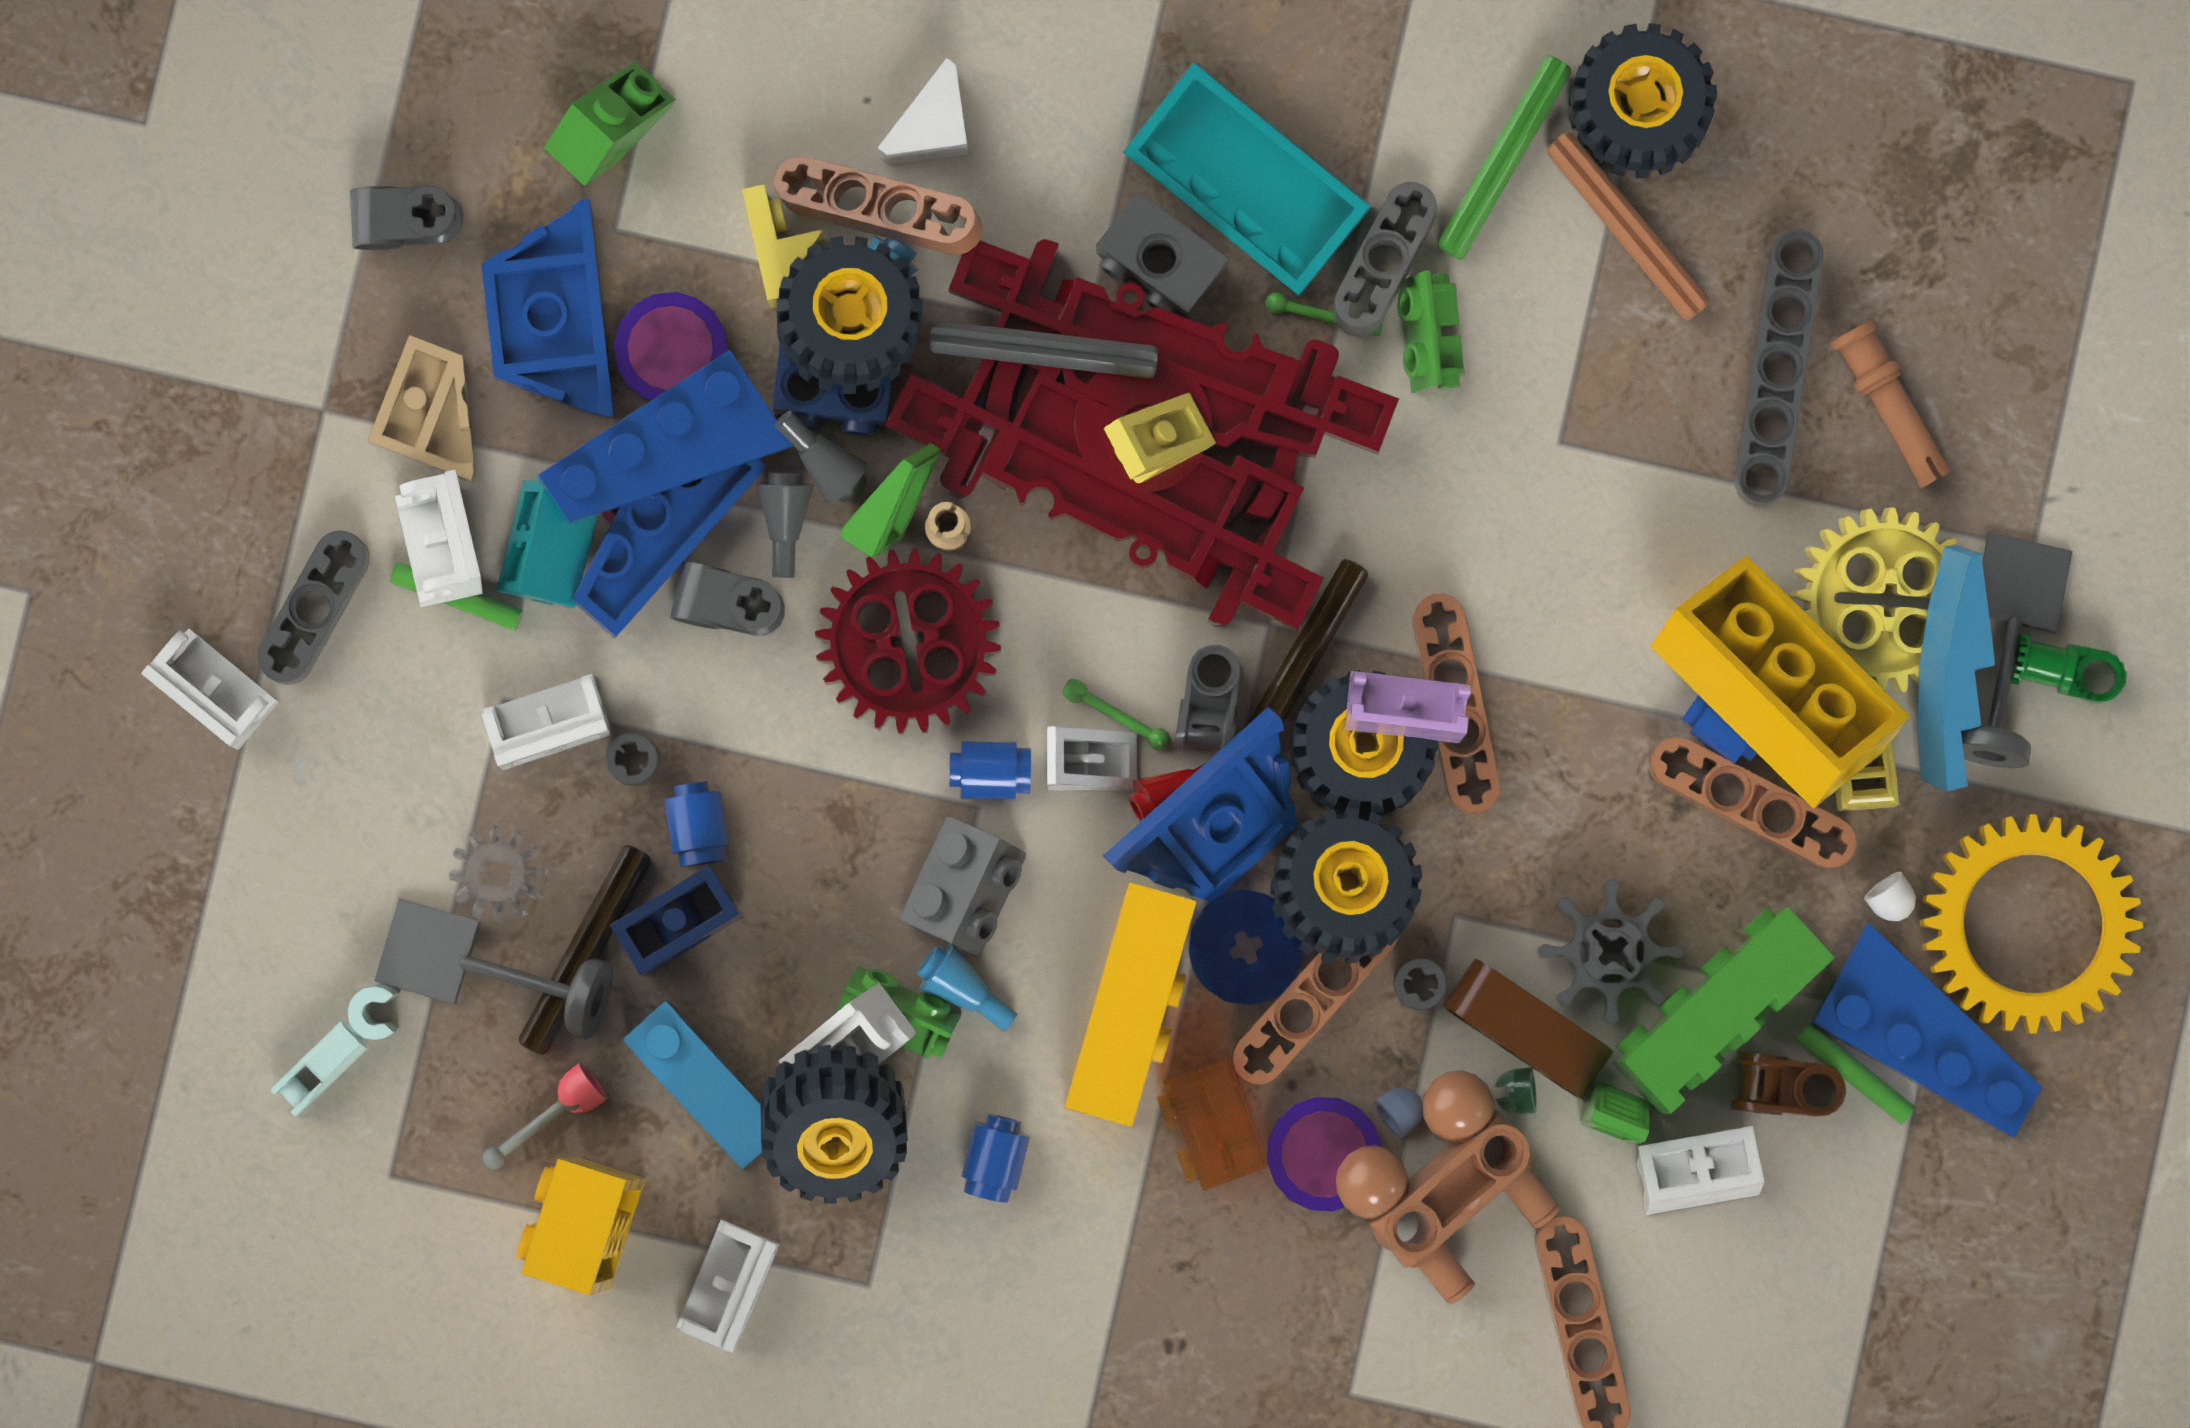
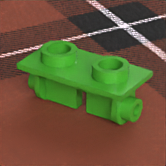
M1425 270L1404 280L1397 299L1398 313L1404 321L1406 339L1403 366L1407 376L1410 378L1411 393H1417L1438 385V389L1461 387L1460 377L1465 375L1461 335H1441V327L1459 325L1456 284L1450 283L1449 273L1431 274L1430 270Z
M858 966L844 988L845 992L839 1002L837 1011L877 983H880L918 1033L902 1047L927 1059L931 1054L941 1059L950 1041V1036L962 1014L952 1010L947 1001L927 993L917 994L898 985L897 979L885 971L879 969L866 970Z

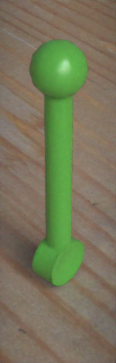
M1280 292L1271 293L1266 298V308L1272 314H1281L1286 311L1337 324L1334 312L1288 301L1285 295ZM1383 324L1369 335L1380 336Z
M1069 679L1065 684L1062 693L1067 700L1073 703H1086L1147 738L1150 746L1155 750H1164L1170 745L1171 737L1165 729H1152L1087 692V686L1077 679Z

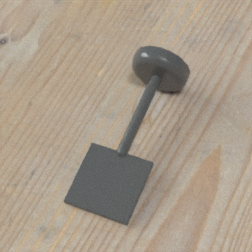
M1992 532L1987 534L1982 563L1989 618L2006 622L2008 625L1988 726L1982 725L1961 731L1965 760L2001 768H2023L2029 765L2031 756L2029 741L2020 734L2002 728L2021 628L2024 626L2054 634L2057 633L2073 551Z
M399 898L374 981L456 1005L467 970L566 999L564 1023L569 1033L574 1037L587 1040L596 1032L605 1013L611 992L613 973L609 962L600 959L585 961L577 970L570 986L471 957V953L481 922Z

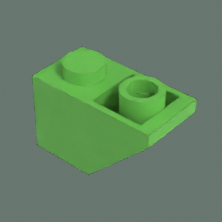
M633 62L572 103L545 144L544 149L581 184L586 186L614 167L671 108L676 99L651 74L647 73L636 62Z

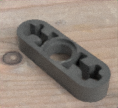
M1417 182L1401 183L1390 191L1335 296L1334 318L1337 325L1344 332L1353 336H1366L1375 332L1383 323L1435 222L1436 199L1431 190L1423 184ZM1411 200L1418 201L1420 203L1419 213L1424 217L1414 215L1410 219L1403 237L1395 232L1400 223L1401 208L1397 205L1407 207ZM1379 246H1390L1399 252L1402 262L1394 271L1380 272L1370 264L1369 254ZM1367 281L1375 286L1369 303V310L1373 314L1363 312L1358 319L1350 316L1351 306L1347 303V300L1354 303L1359 301ZM1381 288H1388V290L1383 291Z
M339 530L330 532L320 539L259 648L258 662L263 673L275 682L291 685L302 681L308 676L369 566V552L365 544L354 534ZM346 543L352 544L350 554L356 559V562L352 568L342 566L338 570L333 581L344 585L340 594L337 595L329 586L319 581H312V578L317 570L327 578L334 565L333 560L327 556L329 550L332 547L341 550ZM321 592L329 600V613L320 623L308 624L299 616V602L307 593ZM290 620L294 626L303 632L316 635L311 645L300 638L294 649V655L301 659L296 669L286 666L281 673L275 671L278 661L272 657V653L276 647L281 649L288 648L295 635L289 631H284Z

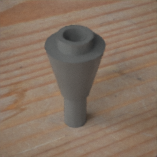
M791 410L784 413L777 420L775 427L798 450L799 457L826 503H833L837 500L845 503L861 491L867 480L864 476L867 469L866 461L823 436L814 434Z
M769 472L768 482L757 483L769 538L773 540L772 577L794 578L795 543L799 540L814 485L803 483V473Z

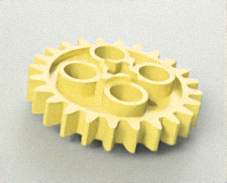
M1884 508L1880 523H1878L1873 510L1866 509L1860 512V527L1850 516L1839 518V527L1842 535L1839 536L1830 529H1823L1819 534L1826 548L1824 550L1813 546L1805 548V554L1814 565L1812 568L1795 569L1794 574L1806 581L1807 584L1806 589L1790 592V597L1805 602V610L1803 611L1884 690L1889 678L1895 692H1907L1908 675L1919 685V664L1928 609L1911 607L1883 609L1880 605L1837 603L1834 597L1837 592H1846L1862 595L1884 593L1890 597L1930 599L1944 547L1956 545L1957 540L1955 538H1948L1940 542L1935 541L1940 524L1937 522L1929 523L1921 530H1918L1919 513L1917 512L1907 513L1899 524L1896 508ZM1855 554L1863 557L1869 566L1868 578L1860 586L1853 584L1846 572L1847 563ZM1912 558L1919 561L1925 571L1924 582L1916 590L1906 585L1902 573L1904 565ZM1852 611L1858 613L1865 622L1864 636L1857 643H1852L1846 639L1842 628L1845 617ZM1907 616L1914 617L1921 626L1920 639L1912 647L1904 644L1899 636L1900 623Z

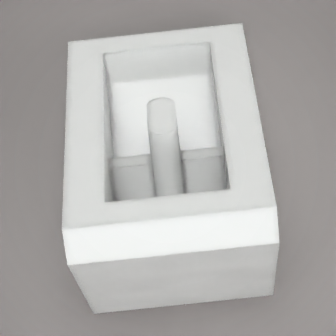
M948 58L941 64L879 145V157L886 164L894 165L968 154L956 64Z
M1060 726L1047 727L1048 790H1134L1133 780H1137V733Z

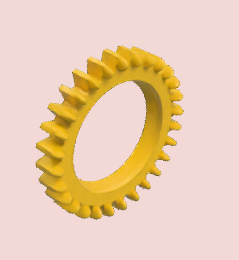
M2037 814L2027 815L2022 832H2020L2012 816L2002 819L2001 837L1988 823L1979 827L1982 846L1968 835L1959 840L1966 858L1951 852L1945 853L1942 859L1953 872L1951 875L1939 872L1932 873L1930 880L1941 888L1943 893L1941 895L1923 896L1922 902L1938 910V915L1920 920V926L1937 931L1938 937L1922 944L1923 951L1942 952L1943 957L1930 967L1931 973L1950 970L1952 976L1942 990L1945 994L1952 993L1961 988L1966 990L1959 1005L1962 1011H1967L1978 1002H1981L1979 1022L1983 1024L1989 1023L2000 1011L2003 1031H2012L2020 1016L2022 1017L2026 1034H2037L2041 1016L2050 1032L2061 1031L2062 1012L2073 1025L2083 1023L2081 1003L2094 1013L2101 1012L2104 1007L2097 991L2099 990L2110 996H2118L2121 992L2111 978V974L2132 975L2133 969L2120 959L2121 954L2140 953L2141 946L2126 939L2125 933L2142 929L2143 922L2126 918L2125 912L2140 905L2141 901L2140 898L2121 897L2120 891L2134 880L2131 875L2116 878L2111 876L2110 873L2121 860L2117 854L2101 861L2097 858L2104 840L2098 837L2084 847L2081 846L2083 826L2079 824L2073 826L2062 837L2061 818H2050L2044 831L2041 832ZM2021 855H2042L2060 860L2080 873L2097 897L2102 916V934L2098 950L2086 970L2078 978L2061 988L2042 993H2025L2009 989L1991 979L1978 966L1970 953L1964 931V914L1968 898L1980 878L1988 870L2004 860Z

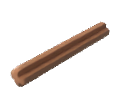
M1567 132L1552 142L1547 150L1548 156L1681 317L1688 321L1702 312L1709 304V297L1574 134Z

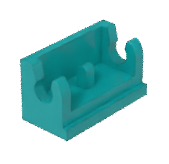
M523 480L496 591L547 605L556 604L567 608H575L576 604L571 600L583 578L598 515L568 525L540 481Z

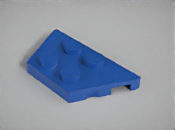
M584 199L572 205L573 209L545 227L541 225L525 235L522 241L511 249L502 250L481 265L494 378L608 420L615 419L592 204L590 199Z
M1267 707L1106 852L1103 857L1117 871L1126 873L1128 870L1146 876L1156 884L1171 889L1181 888L1194 897L1213 903L1298 826L1295 804L1289 796V786L1291 784L1289 762L1282 757L1279 732L1284 731L1281 718Z

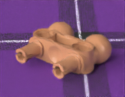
M1464 1070L1449 1071L1437 1077L1424 1093L1422 1113L1430 1131L1441 1140L1450 1143L1412 1177L1408 1179L1407 1171L1397 1155L1391 1150L1377 1145L1360 1147L1348 1154L1339 1166L1336 1177L1337 1194L1344 1207L1355 1216L1368 1219L1367 1222L1372 1227L1373 1234L1378 1243L1386 1250L1391 1251L1404 1268L1419 1267L1449 1304L1459 1301L1475 1286V1282L1445 1246L1447 1239L1500 1192L1504 1191L1533 1228H1540L1547 1224L1561 1210L1559 1204L1531 1171L1534 1155L1529 1150V1144L1524 1134L1516 1127L1510 1126L1498 1110L1495 1111V1101L1488 1085L1476 1074ZM1498 1136L1503 1143L1504 1152L1497 1164L1489 1166L1484 1158L1485 1145L1490 1139ZM1413 1212L1418 1220L1417 1232L1411 1239L1403 1242L1398 1235L1397 1226L1404 1214Z

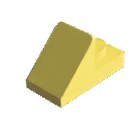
M765 185L742 189L767 301L770 309L777 308L779 287L783 276H789L792 262L797 257L805 260L807 258V248L816 243L822 246L825 239L822 230L778 239L777 233L787 231L780 198L769 200Z
M1190 393L1120 417L1104 427L1118 459L1122 462L1130 479H1133L1136 483L1144 482L1216 444Z

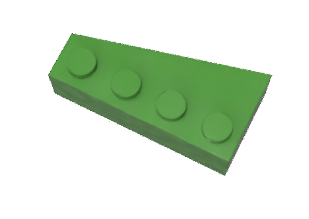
M1788 906L1779 909L1775 914L1769 907L1761 911L1742 929L1749 937L1733 953L1726 945L1721 948L1700 968L1706 977L1696 987L1689 991L1684 984L1681 985L1665 999L1663 1004L1658 1006L1659 1010L1664 1014L1659 1021L1649 1030L1640 1023L1615 1046L1622 1055L1612 1064L1658 1114H1672L1686 1100L1682 1094L1688 1088L1691 1091L1701 1082H1705L1722 1066L1721 1064L1725 1060L1723 1056L1729 1050L1735 1051L1746 1043L1767 1022L1765 1018L1773 1010L1777 1012L1783 1008L1835 958Z

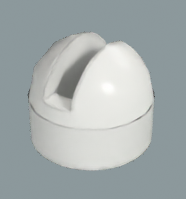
M1896 872L1876 884L1865 895L1864 899L1879 917L1889 921H1900L1907 918L1914 910L1916 895L1904 874Z

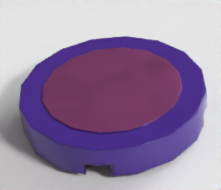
M678 292L653 294L633 305L620 321L614 341L615 361L620 374L628 388L646 402L655 399L728 351L726 332L715 312L698 298Z
M1314 1097L1294 1104L1278 1118L1268 1138L1267 1164L1275 1185L1290 1201L1308 1210L1333 1212L1344 1208L1337 1194L1336 1177L1337 1170L1345 1157L1360 1147L1372 1145L1382 1147L1375 1125L1360 1108L1340 1098Z

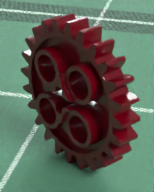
M918 548L912 549L908 563L900 564L894 549H891L888 552V566L880 568L870 556L866 558L869 574L863 578L855 571L848 569L846 574L852 585L848 592L832 586L830 591L840 603L838 608L823 607L820 609V614L832 622V627L815 631V637L823 642L830 643L831 648L817 654L816 659L819 663L834 664L835 669L830 671L823 680L826 685L843 683L844 687L836 697L839 705L847 703L853 698L858 701L853 714L856 720H860L871 710L875 712L874 727L878 731L885 726L889 718L896 719L899 735L905 734L909 720H917L922 733L928 734L929 717L936 715L943 725L949 727L951 722L948 709L955 706L961 712L968 715L971 711L964 696L968 692L981 697L987 694L977 679L979 675L996 676L997 669L984 661L985 655L1001 653V645L986 640V635L1000 629V623L995 620L982 619V615L993 606L992 599L974 601L973 596L981 585L978 579L969 581L964 585L959 583L963 565L958 563L947 573L941 571L942 555L940 553H936L928 566L922 565ZM898 592H903L906 595L910 624L914 635L925 637L924 642L917 644L915 648L922 682V689L919 692H914L911 689L907 661L901 647H892V642L900 640L902 635L895 603V594ZM937 594L943 597L948 604L945 617L936 623L923 622L915 614L917 602L925 595ZM873 604L882 605L891 613L889 626L878 634L865 632L859 626L861 612ZM938 650L950 651L958 659L956 672L945 680L935 679L926 672L928 657ZM883 660L895 662L902 670L899 683L889 690L877 689L869 681V673L872 667Z

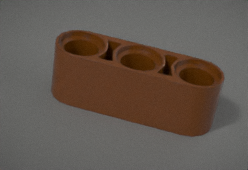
M1474 958L1443 1004V1007L1455 1017L1581 1100L1613 1054V1050L1596 1037L1476 958Z

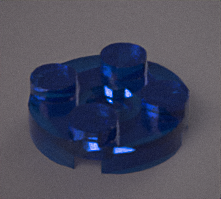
M1236 890L1223 894L1211 901L1202 910L1191 929L1188 954L1192 970L1200 984L1208 992L1226 1003L1249 1006L1267 1002L1280 995L1290 986L1300 968L1303 951L1298 948L1302 942L1296 936H1293L1290 940L1282 931L1285 923L1282 917L1275 919L1272 909L1275 898L1265 893ZM1244 931L1249 939L1259 937L1262 947L1255 951L1258 961L1247 964L1243 957L1235 960L1232 958L1229 949L1236 945L1234 937L1236 933Z

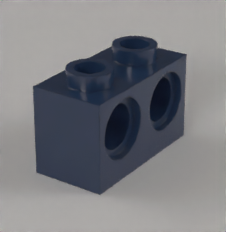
M780 343L772 405L775 417H781L784 413L791 410L810 430H818L819 422L842 424V433L857 436H875L876 428L888 429L885 424L890 416L894 379L889 381L886 376L880 379L877 399L873 404L864 408L851 405L846 400V394H843L844 386L837 384L832 385L831 392L821 389L814 399L806 402L798 401L790 395L792 381L800 376L798 374V365L796 362L788 363L783 354L784 345Z

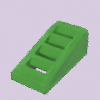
M930 443L902 460L847 521L839 534L840 537L871 558L880 555L900 542L940 456V448Z
M1597 1082L1592 1087L1580 1121H1582L1584 1126L1627 1143H1642L1646 1141L1650 1131L1649 1105L1641 1097L1606 1083Z

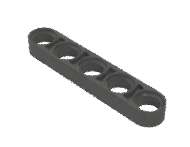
M1802 229L1783 233L1772 245L1768 257L1734 476L1735 489L1739 497L1747 504L1755 507L1767 506L1776 502L1786 491L1789 483L1823 264V248L1819 239L1811 232ZM1798 241L1806 245L1812 256L1810 267L1802 272L1788 270L1780 258L1781 249L1785 244ZM1790 297L1800 303L1803 309V318L1799 325L1793 328H1785L1775 322L1772 316V306L1777 299ZM1783 353L1792 360L1794 375L1790 381L1777 384L1765 376L1763 363L1768 355ZM1772 408L1778 410L1783 415L1786 421V429L1781 437L1766 439L1757 433L1754 419L1760 410ZM1764 464L1774 470L1777 476V486L1771 494L1757 495L1748 488L1746 473L1751 466Z

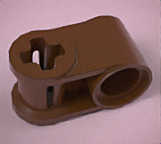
M1737 1052L1736 1061L1742 1065L1738 1099L1731 1101V1110L1783 1116L1784 1113L1818 1117L1827 1116L1837 1111L1844 1102L1846 1096L1845 1082L1841 1074L1833 1067L1824 1064L1791 1061L1789 1058L1781 1056ZM1760 1070H1761V1071H1762V1081H1761L1760 1096L1758 1097V1096H1757V1091H1758L1759 1073H1760ZM1813 1074L1826 1077L1832 1085L1833 1094L1831 1100L1827 1105L1820 1108L1807 1103L1802 1093L1804 1081Z

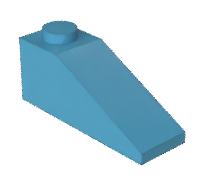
M665 1001L630 1032L623 1041L660 1083L743 1170L762 1153L760 1101L671 1002Z

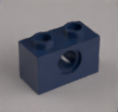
M708 865L610 924V927L639 975L646 977L743 918V915L715 869Z

